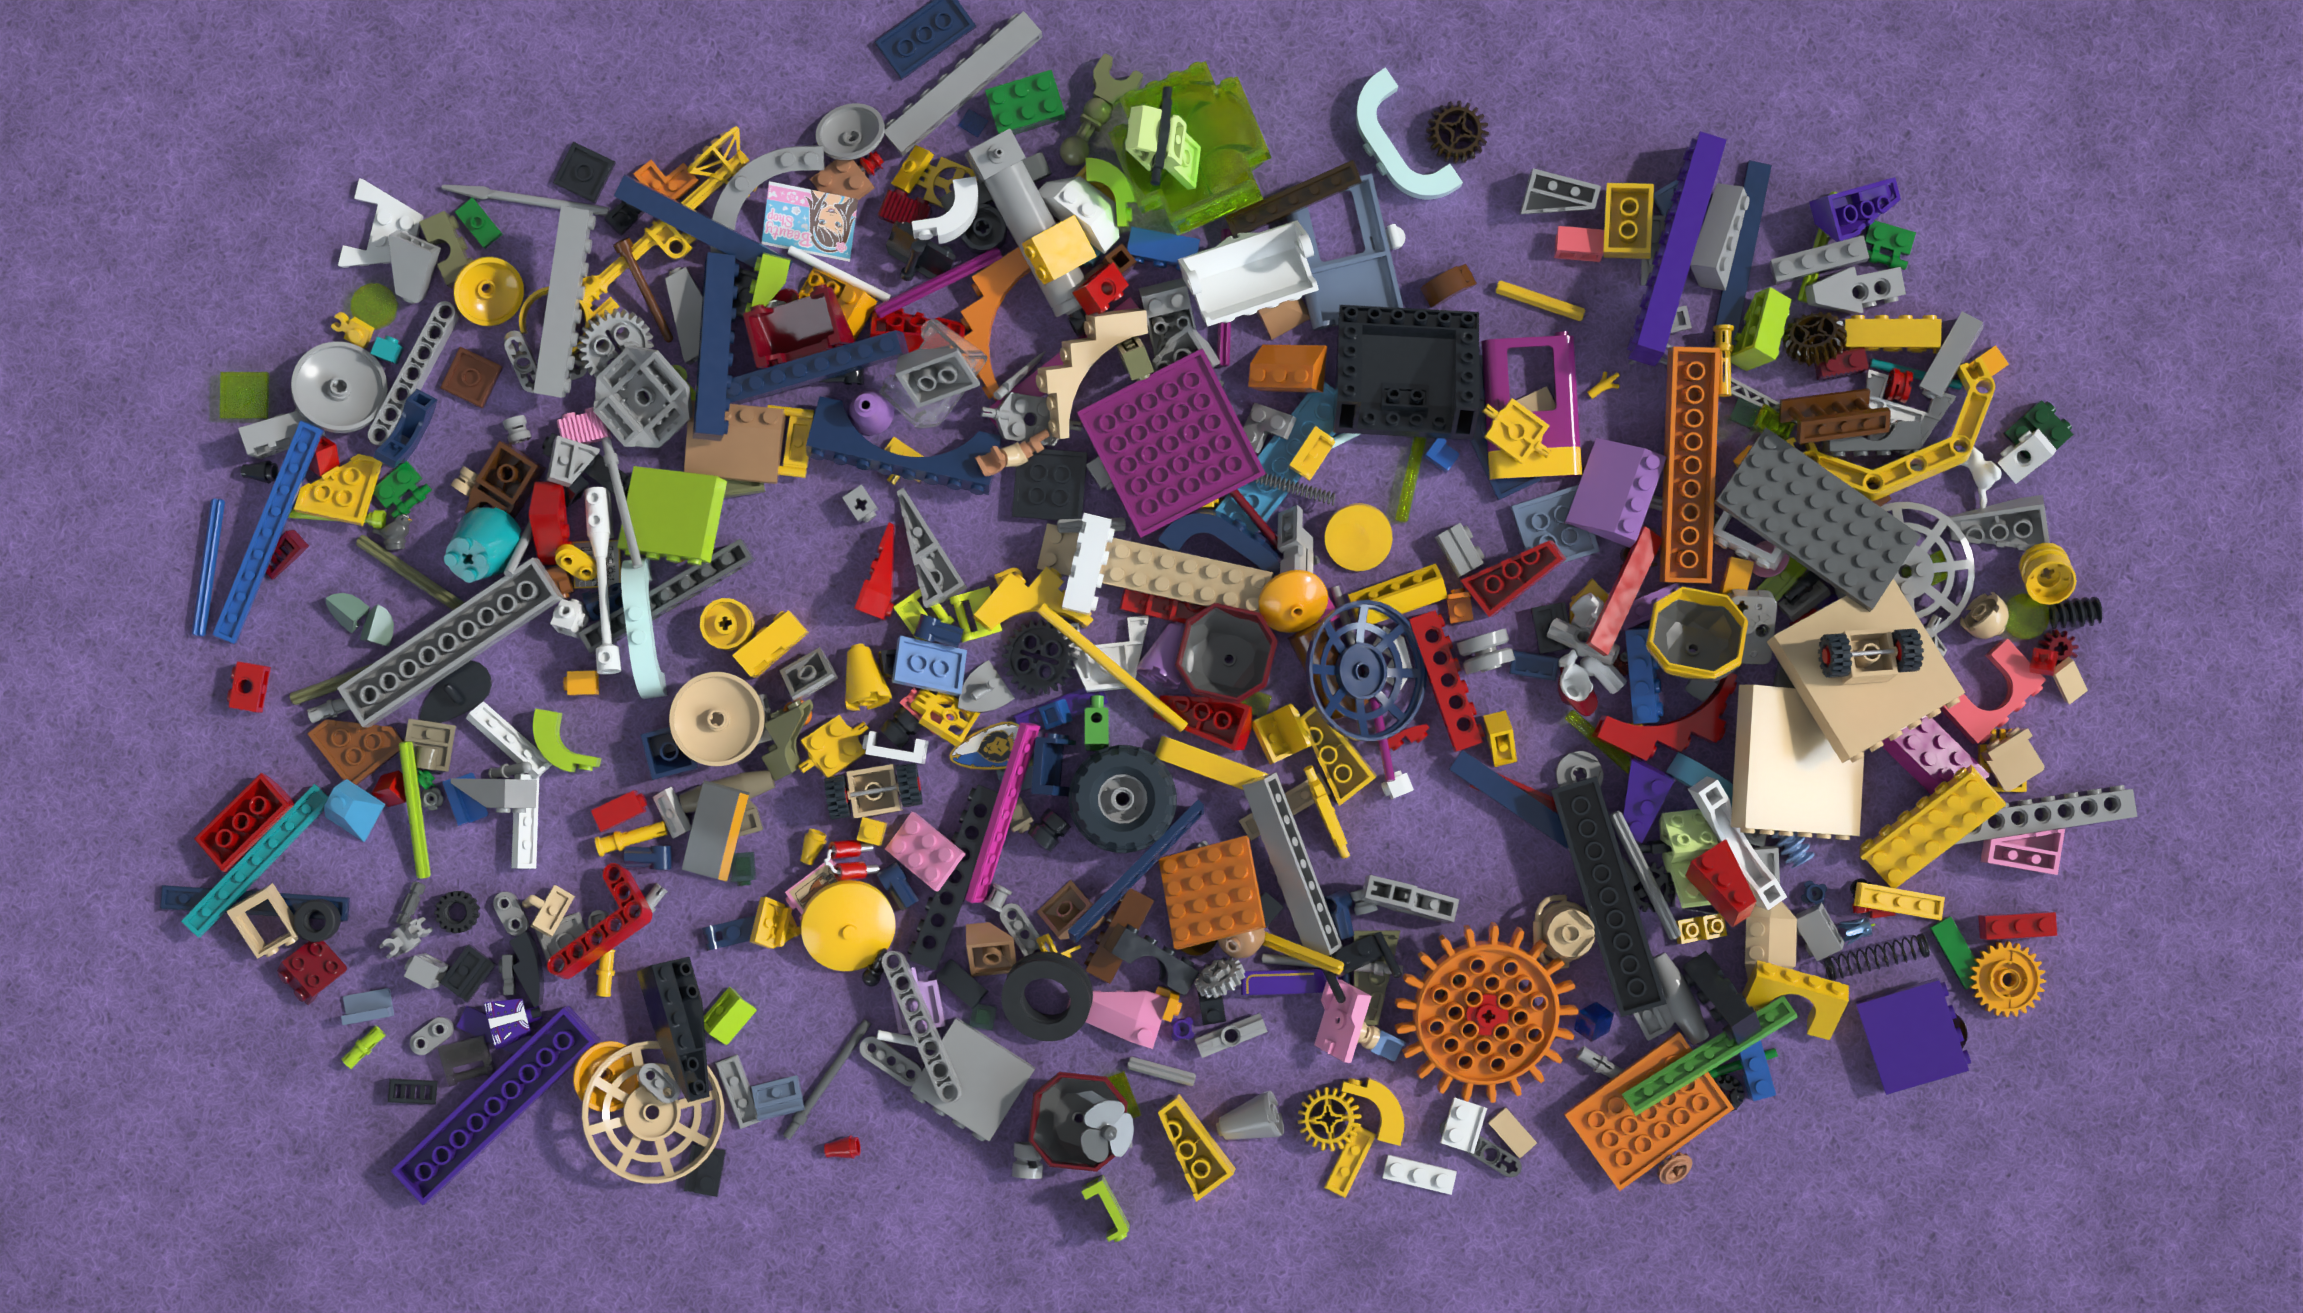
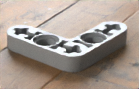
M510 331L504 337L505 350L522 388L527 392L533 393L535 383L532 384L528 381L527 373L530 372L532 379L535 380L537 363L525 336L519 331ZM511 340L519 342V351L516 352V347L511 343ZM577 354L571 356H575L574 363L580 366V368L575 369L573 367V370H569L568 379L571 380L584 376L587 368L585 369L581 364L584 360H581ZM524 357L529 359L530 363L526 366H520L517 364V360Z

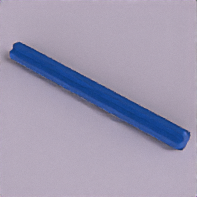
M214 498L210 503L192 626V634L196 636L206 635L225 501L222 499Z

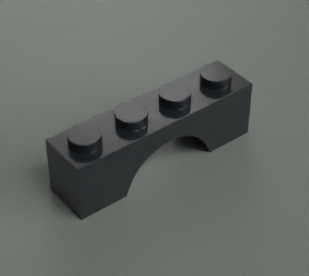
M1117 923L1103 948L1129 964L1142 956H1154L1160 969L1158 980L1186 996L1199 974V971L1193 968L1195 963L1183 956L1179 960L1174 957L1176 952L1165 945L1162 949L1157 947L1158 941L1148 935L1142 938L1137 935L1139 930L1128 923L1126 927Z

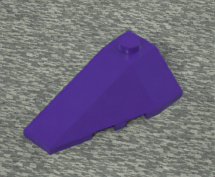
M1894 177L1809 201L1815 225L1833 240L1839 242L1858 236L1865 227L1875 222L1874 220L1887 212L1901 198Z

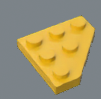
M357 454L350 458L351 461L321 475L322 478L312 484L307 483L302 486L294 510L298 513L363 526L383 463L374 457Z

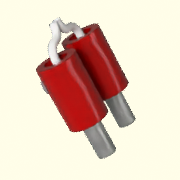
M859 840L830 842L827 858L824 859L825 865L830 867L836 880L864 879L867 874L879 872L878 865L866 866L863 861L837 863L835 867L828 862L830 858L859 857L861 852L873 851V844H860Z

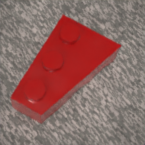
M535 482L529 519L537 557L543 565H557L555 560L557 548L564 544L573 545L572 541H569L570 529L567 524L564 487L553 482Z
M1727 839L1691 861L1685 876L1732 927L1751 915L1757 901Z

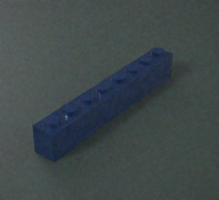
M708 252L705 258L693 439L721 441L724 434L727 435L729 421L725 420V412H729L730 398H726L727 389L731 388L732 376L728 375V367H732L733 353H729L730 344L734 343L735 331L731 330V322H735L736 308H732L733 300H736L738 286H734V277L738 278L739 264L735 263L736 255Z
M895 330L734 377L731 381V388L727 389L726 398H730V404L739 405L898 359L899 356L909 353L904 333Z

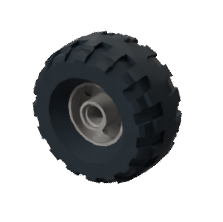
M1131 745L1109 746L1090 755L1075 772L1069 790L1070 814L1079 832L1095 846L1115 853L1136 852L1155 843L1169 828L1177 806L1175 783L1167 767L1151 752ZM1121 792L1127 793L1130 798L1129 803L1125 806L1119 805L1116 801L1117 795Z

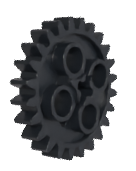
M1039 619L1037 625L1035 621L1030 620V627L1022 623V631L1013 630L1016 635L1015 638L1008 636L1011 645L1003 646L1009 650L1007 654L1002 655V657L1008 659V662L1004 663L1003 667L1010 668L1006 676H1014L1011 683L1017 684L1019 682V690H1023L1026 687V693L1031 694L1034 690L1035 695L1040 696L1043 689V692L1049 695L1050 688L1057 692L1058 683L1066 686L1064 678H1072L1068 671L1076 670V667L1071 665V662L1078 660V658L1073 657L1071 653L1077 651V648L1070 647L1069 645L1073 642L1070 639H1065L1066 636L1055 627L1053 628L1051 623L1047 622L1045 626L1044 620ZM1032 637H1035L1037 644L1033 649H1030L1028 642ZM1053 644H1057L1058 652L1052 656L1050 654V647ZM1025 650L1057 660L1059 663L1054 665L1023 655L1021 651ZM1028 659L1030 667L1028 670L1023 671L1021 664L1024 660ZM1046 666L1051 668V674L1048 678L1043 676V670Z

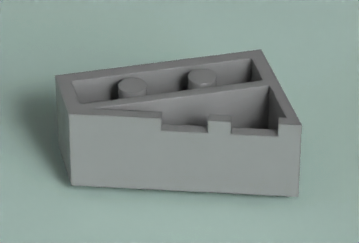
M296 408L295 412L279 414L271 419L238 429L247 455L263 459L288 450L301 420L308 421Z

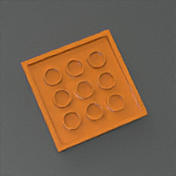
M1242 836L1159 859L1172 939L1176 950L1266 928L1249 837Z

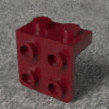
M308 941L283 960L277 972L281 981L293 988L296 998L309 1005L323 989L346 972L347 966L325 941Z

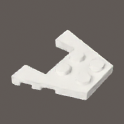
M359 178L354 199L378 206L367 250L343 245L338 266L348 268L349 266L391 263L388 243L389 235L397 230H401L418 238L421 229L419 221L423 220V215Z
M1867 370L1866 389H1870L1869 406L1871 409L1888 407L1891 410L1890 423L1921 421V441L1923 445L1956 396L1944 393L1941 399L1937 397L1934 400L1931 399L1927 412L1882 399L1889 375ZM1885 433L1868 435V440L1876 441L1883 437Z
M1148 616L1127 618L1129 642L1095 645L1134 679H1136L1138 670L1136 668L1140 661L1149 622ZM1079 623L1070 624L1078 632H1080ZM1072 643L1069 645L1070 647L1077 648V651L1071 654L1073 657L1078 658L1073 663L1087 693L1127 688L1076 644Z

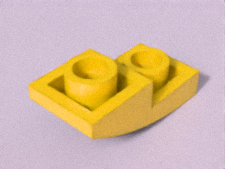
M1720 913L1676 920L1681 931V935L1677 938V944L1727 936L1725 919Z

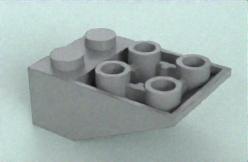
M1183 278L1138 288L1143 309L1147 313V327L1155 357L1161 352L1172 336L1190 325L1196 330L1188 289Z

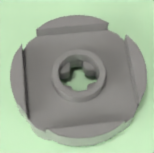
M1576 751L1568 753L1559 761L1556 768L1558 786L1576 782V776L1573 775L1574 770L1578 771L1579 768H1582L1583 773L1586 774L1585 778H1580V780L1597 776L1601 786L1603 770L1598 759L1591 753Z

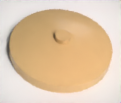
M710 672L691 679L678 691L671 705L669 723L674 741L686 756L704 765L726 766L742 760L755 749L763 734L765 713L760 697L746 681L729 673Z

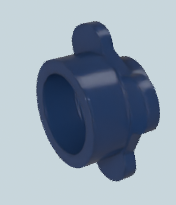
M1810 880L1806 881L1804 884L1805 892L1801 896V900L1804 903H1815V905L1821 902L1824 904L1823 899L1825 892H1827V886L1825 884H1814Z

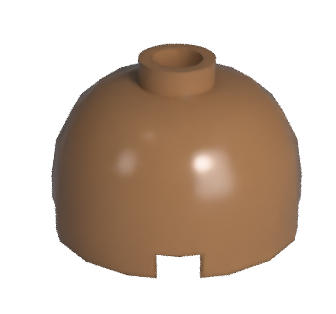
M1262 928L1218 939V943L1222 951L1228 956L1236 959L1248 958L1254 955L1264 943L1265 930Z

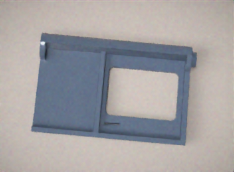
M1372 173L1360 176L1363 183L1345 190L1350 191L1353 195L1365 246L1363 253L1323 262L1319 257L1308 207L1286 216L1288 223L1298 220L1307 232L1314 251V256L1306 259L1319 290L1305 294L1313 330L1338 326L1339 305L1403 308Z

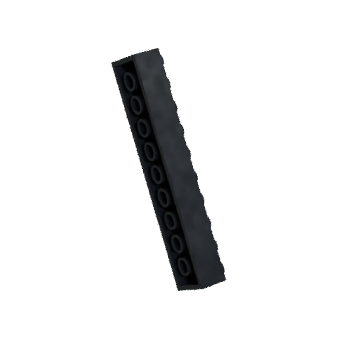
M1597 776L1550 789L1588 914L1594 924L1596 940L1620 1016L1624 1017L1667 1004Z

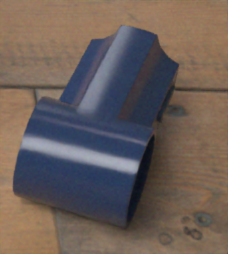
M921 614L914 636L958 648L964 629L943 623L940 619Z
M672 846L625 847V867H650V869L670 870Z
M897 861L877 873L881 883L887 891H890L902 911L919 901L907 881L908 878Z
M1341 889L1325 896L1324 899L1339 939L1354 936L1349 908L1352 906V897L1349 892Z

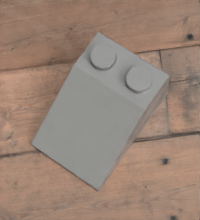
M958 348L918 349L898 357L895 375L917 408L980 386V382Z
M451 778V784L486 808H496L498 813H510L511 808L512 813H526V808H536L537 780Z

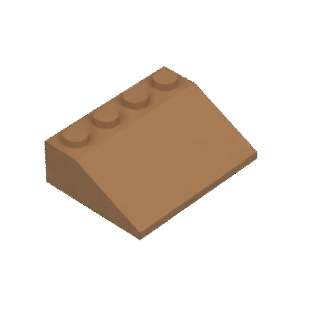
M691 400L693 417L687 422L684 472L713 475L728 480L777 484L786 424L784 409L730 404L729 412H725V420L729 421L727 435L724 434L721 441L693 439L695 401Z

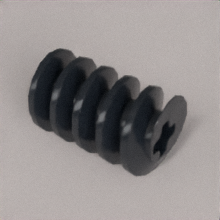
M2087 597L2081 600L2073 598L2072 600L2065 599L2060 603L2051 604L2049 607V619L2052 629H2056L2057 622H2060L2062 628H2066L2067 621H2069L2071 628L2075 627L2076 621L2079 622L2080 627H2084L2085 620H2088L2089 626H2094L2095 619L2100 624L2102 622V606L2099 598L2091 597L2090 600Z

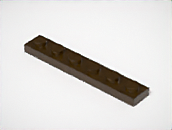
M1351 160L1229 214L1225 218L1233 238L1236 239L1238 238V233H1250L1363 182L1354 160Z

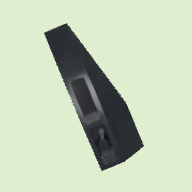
M690 957L650 965L637 971L656 1038L687 1102L710 1097L703 1002Z

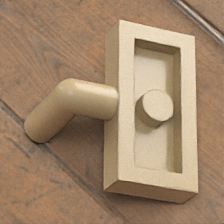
M556 885L552 886L545 900L535 895L528 896L522 901V906L527 909L533 905L539 909L530 926L551 938L575 896Z

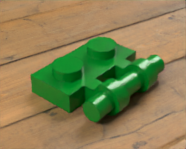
M1879 221L1873 222L1868 226L1865 236V243L1872 245L1871 251L1867 250L1869 255L1868 262L1885 264L1890 269L1901 267L1902 270H1906L1908 261L1901 260L1900 254L1910 255L1916 232ZM1880 248L1892 251L1891 256L1880 254Z
M406 461L375 487L373 494L387 509L393 504L396 505L397 509L391 513L396 519L398 515H408L411 512L410 509L419 501L423 502L427 498L426 495L432 489L427 483L419 489L416 484L423 478L409 461ZM411 490L413 495L403 502L400 498Z

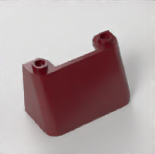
M826 284L813 287V291L808 297L773 308H765L764 304L756 305L750 308L751 311L743 313L757 368L765 369L855 342L853 333L833 288L827 287Z

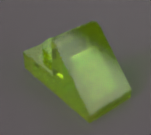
M1763 404L1751 430L1761 433L1767 428L1786 441L1795 424L1791 421L1780 423L1779 413L1767 404Z

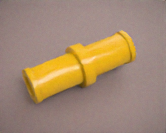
M615 949L600 957L599 969H596V974L598 975L597 996H611L612 976L615 975V970H613Z

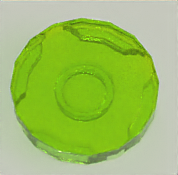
M369 283L361 286L354 293L351 300L353 318L356 317L375 328L374 330L388 327L396 318L398 301L395 294L388 287L379 283Z
M2028 593L2017 594L2009 598L2005 603L2009 612L2005 630L2013 637L2022 640L2033 639L2041 635L2047 628L2050 619L2047 605L2033 600Z

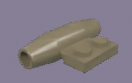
M769 770L743 772L710 781L750 792L739 837L763 830L758 808L750 799L775 788V781ZM702 785L680 794V802L684 813L696 812Z

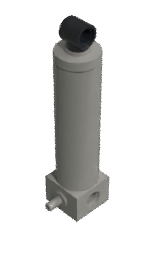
M1008 129L970 149L965 154V157L979 183L984 182L1050 307L1053 308L1055 316L1059 317L1066 313L1069 316L1068 320L1078 338L1086 335L1084 322L1086 321L1087 314L1072 293L1086 281L1080 268L1077 267L1044 285L1036 276L1034 266L1024 253L1023 242L1055 226L1056 223L1023 163V160L1026 158L1011 129Z

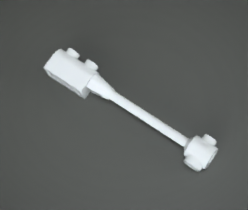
M592 487L584 490L587 536L590 539L597 564L602 645L596 648L597 673L615 674L621 672L619 647L612 644L606 570L609 538H614L611 494L607 488Z

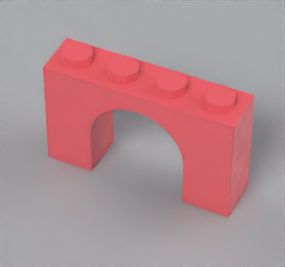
M2009 639L2001 640L1985 655L2003 674L2006 680L2007 694L2003 703L1994 710L1986 711L1976 707L1963 694L1959 697L1960 702L1949 709L1946 705L1940 708L1972 744L1979 742L1983 744L1992 736L1990 732L1996 726L1998 728L2002 727L2009 720L2007 716L2012 711L2017 712L2026 704L2024 700L2030 695L2035 696L2043 689L2042 684L2046 681L2041 674L2029 672L2030 662Z

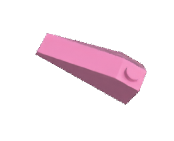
M1096 990L1093 991L1092 1006L1086 1023L1129 1042L1153 1049L1168 997L1146 990H1138V992H1124V990L1101 992Z

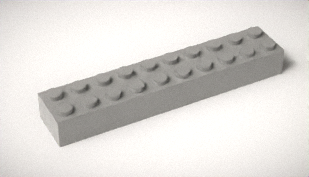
M531 558L516 568L512 577L504 576L337 687L361 726L371 727L564 599V596L541 561L537 558Z

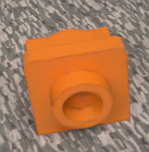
M1464 588L1453 589L1451 594L1447 595L1446 600L1450 624L1474 620L1470 599L1471 593L1465 592Z

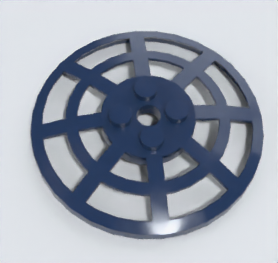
M1359 600L1342 604L1322 619L1315 629L1309 643L1305 669L1310 697L1322 719L1342 736L1364 742L1383 740L1402 731L1418 712L1424 698L1427 683V669L1424 665L1411 623L1400 612L1389 605L1378 601ZM1352 608H1359L1357 622L1344 625L1336 631L1334 630L1330 622L1334 616ZM1368 609H1374L1385 614L1397 626L1387 634L1378 626L1366 623ZM1324 629L1329 639L1322 650L1320 665L1313 664L1316 643ZM1356 630L1355 644L1345 647L1339 637L1348 631ZM1365 630L1374 633L1381 639L1375 647L1364 643ZM1402 633L1405 634L1412 648L1415 669L1402 668L1400 653L1393 642ZM1332 645L1339 653L1335 666L1326 665L1327 656ZM1387 647L1392 655L1394 668H1387L1385 659L1381 654ZM1360 665L1364 668L1363 677H1360L1358 674ZM1313 674H1320L1322 689L1329 701L1325 709L1322 707L1316 694ZM1326 675H1335L1339 688L1334 695L1331 694L1328 687ZM1387 677L1394 678V684L1387 698L1381 690L1385 685ZM1415 678V687L1411 701L1403 713L1394 702L1400 693L1402 679ZM1345 695L1355 699L1356 713L1345 709L1339 704ZM1374 697L1381 706L1372 712L1365 713L1364 699ZM1336 709L1345 717L1357 720L1359 734L1339 727L1330 718L1334 710ZM1387 711L1397 719L1392 726L1384 731L1375 734L1368 733L1366 720L1378 718Z

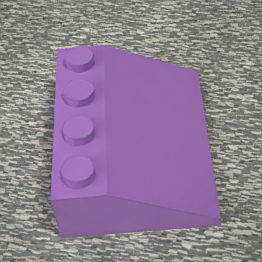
M1596 438L1565 523L1631 548L1637 541L1667 457L1645 448Z

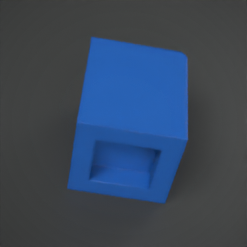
M1437 438L1424 457L1447 473L1459 457V453L1445 444L1447 442L1445 439Z

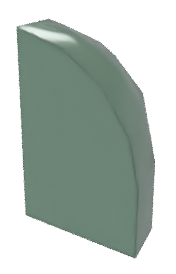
M338 593L326 598V605L330 613L351 633L359 626L357 620L363 615L367 616L370 609L363 601L351 594Z
M377 604L370 610L365 620L360 640L369 643L374 642L382 646H390L394 623L392 616L386 608Z

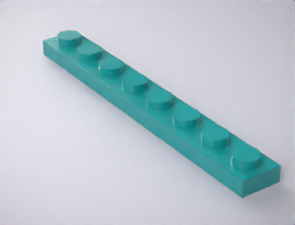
M314 784L181 922L197 937L201 938L324 811V805L329 796L318 785Z

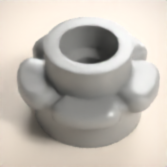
M428 788L422 792L421 805L425 808L427 807L428 810H436L443 804L444 798L438 788Z

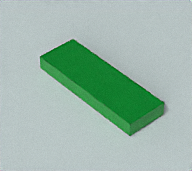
M1949 916L1929 927L1962 987L1968 989L1970 985L1975 983L1974 980L1969 979V976L1975 974L1970 967H1977L1978 964L1975 962V957L1954 920Z

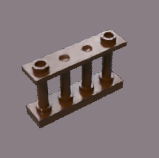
M1867 388L1780 399L1779 422L1796 421V440L1802 444L1887 433L1890 430L1891 410L1888 407L1871 409L1869 406L1870 389Z

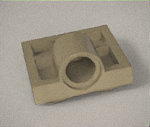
M408 718L405 741L413 743L417 768L449 772L456 725Z

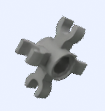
M424 917L418 920L413 919L401 925L390 934L393 939H385L379 945L380 949L384 946H388L391 949V952L386 956L387 959L409 952L422 942L419 937H426L432 932V927L427 930L421 927V924L426 920Z

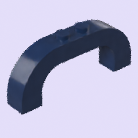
M1197 509L1171 522L1158 539V541L1171 550L1178 552L1186 540L1194 534L1209 533L1215 535L1258 565L1261 570L1273 572V578L1280 574V561L1283 560L1279 553L1265 542L1266 538L1257 532L1253 534L1246 529L1247 525L1239 519L1233 520L1226 514L1210 509Z

